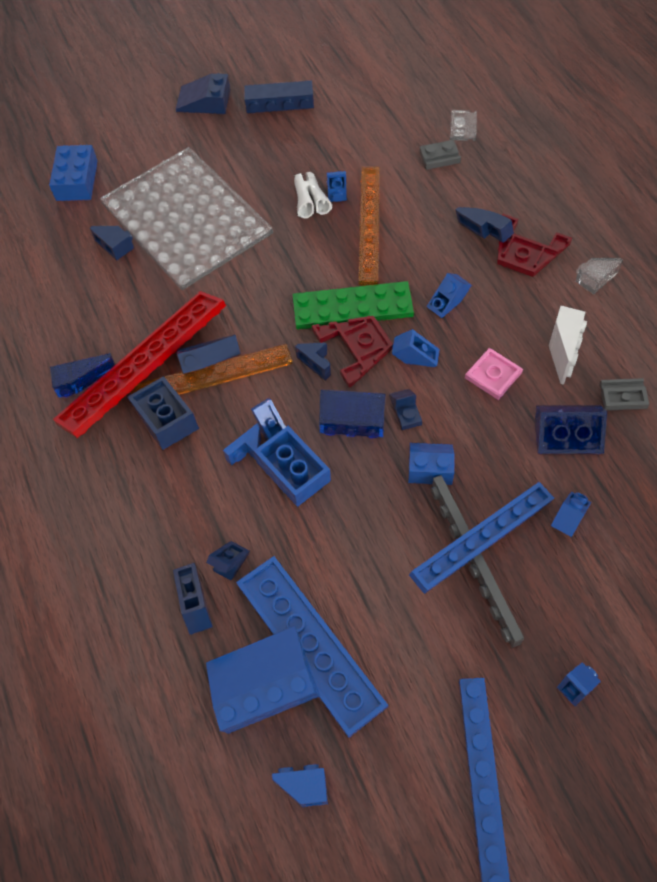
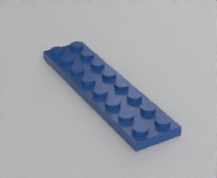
M275 556L236 582L239 589L273 635L291 627H296L320 694L319 698L348 738L388 708L386 701Z

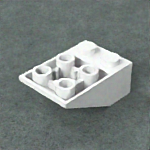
M561 306L552 332L549 348L560 384L564 385L566 377H571L576 364L577 353L581 346L582 335L587 321L584 320V311Z

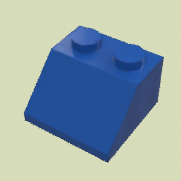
M410 443L408 483L432 484L433 478L442 475L446 485H452L454 478L453 445Z

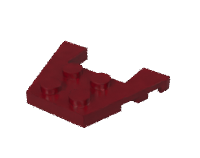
M502 214L503 216L512 220L514 231L519 219L506 214ZM556 232L548 246L513 234L505 242L499 241L497 264L534 277L571 244L572 237Z
M374 316L348 319V322L337 323L335 321L329 322V325L319 326V324L312 326V331L320 343L339 335L356 360V363L340 370V375L349 388L393 349V343Z

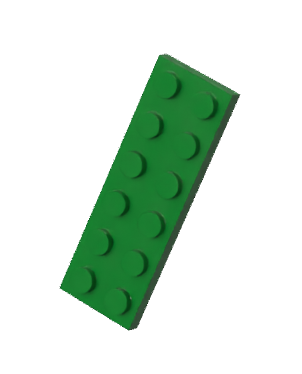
M408 281L293 293L296 330L312 328L316 324L325 326L329 325V322L335 321L337 323L348 322V319L374 316L377 321L414 317Z

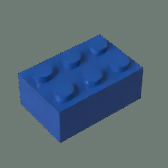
M92 145L57 146L49 184L56 201L91 200L98 162Z
M286 426L254 450L257 464L297 507L331 481L330 469L289 426Z

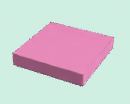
M489 348L465 374V379L499 400L522 374L523 368Z

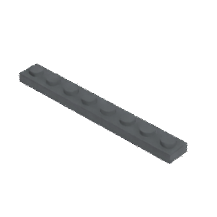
M442 475L433 478L432 487L430 488L431 494L435 500L438 499L441 505L440 512L444 519H448L450 523L449 529L453 538L458 539L470 530ZM479 554L469 562L470 573L474 579H478L481 585L479 586L480 593L484 599H488L491 605V615L495 621H499L502 627L500 631L506 643L509 642L512 648L519 646L524 636L482 554Z

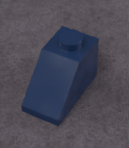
M119 226L90 227L94 241L115 260L120 259L134 249L133 237L127 230L124 231Z

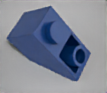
M346 171L326 173L328 199L330 202L347 201Z
M447 273L427 307L443 318L463 300L472 285L458 274Z
M571 492L563 502L551 526L572 537L592 502L588 501V498L581 493Z
M306 765L304 770L293 771L292 767L280 768L278 773L272 774L273 781L300 806L309 807L328 804L324 768H319V765Z

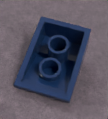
M209 74L181 86L175 109L176 112L226 114L231 91L228 74Z
M164 376L128 396L132 406L162 450L199 429L193 412Z

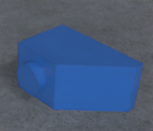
M412 329L394 338L392 354L405 364L436 367L440 349Z
M582 662L565 676L557 688L576 706L601 681L598 679L595 670L590 666H585Z

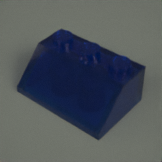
M321 390L320 433L330 436L340 434L349 437H383L386 394Z
M536 405L535 432L538 454H604L607 411L601 405Z

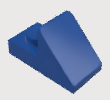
M268 398L251 409L258 422L257 425L260 432L267 441L286 427L271 399Z
M257 424L223 450L226 460L231 465L241 461L247 453L256 460L254 450L261 446L259 426Z

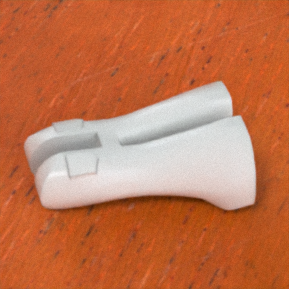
M306 172L307 181L303 180L302 174H296L294 184L298 196V216L309 218L314 214V205L309 194L313 197L316 212L321 215L327 214L332 209V204L320 189L314 174Z

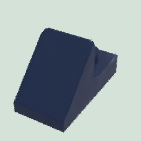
M305 343L295 346L297 359L324 380L331 376L330 363L325 358L327 355L326 343Z
M406 389L389 394L401 430L422 425L414 392Z
M230 541L211 553L206 563L214 567V572L232 580L250 551Z

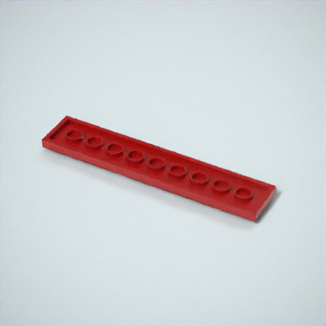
M202 291L197 293L53 419L54 422L76 438L85 434L88 428L96 421H99L112 407L116 406L124 396L132 392L142 380H145L169 356L177 352L179 347L186 341H189L197 331L205 327L214 316H217L226 307L224 300Z

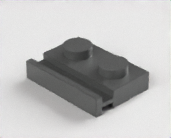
M454 140L420 146L419 152L423 163L426 165V170L461 163V156H459Z
M644 378L601 380L599 385L602 390L604 410L647 409L649 400L646 387L643 384Z

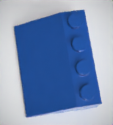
M295 626L206 662L213 709L219 729L224 733H232L320 697Z

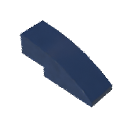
M458 207L455 209L458 223L483 239L490 234L503 243L514 234L512 220L503 215L478 208Z

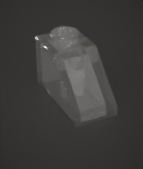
M591 258L587 263H582L578 267L575 282L592 294H595L619 272L623 260L621 258Z

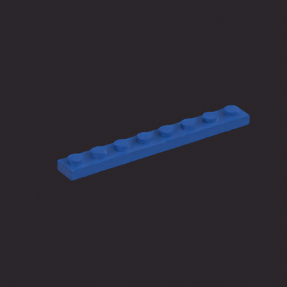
M538 482L415 568L409 576L424 594L551 503L554 497Z
M460 679L459 687L481 882H510L485 679Z

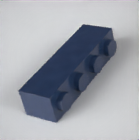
M312 80L244 86L247 113L314 108Z

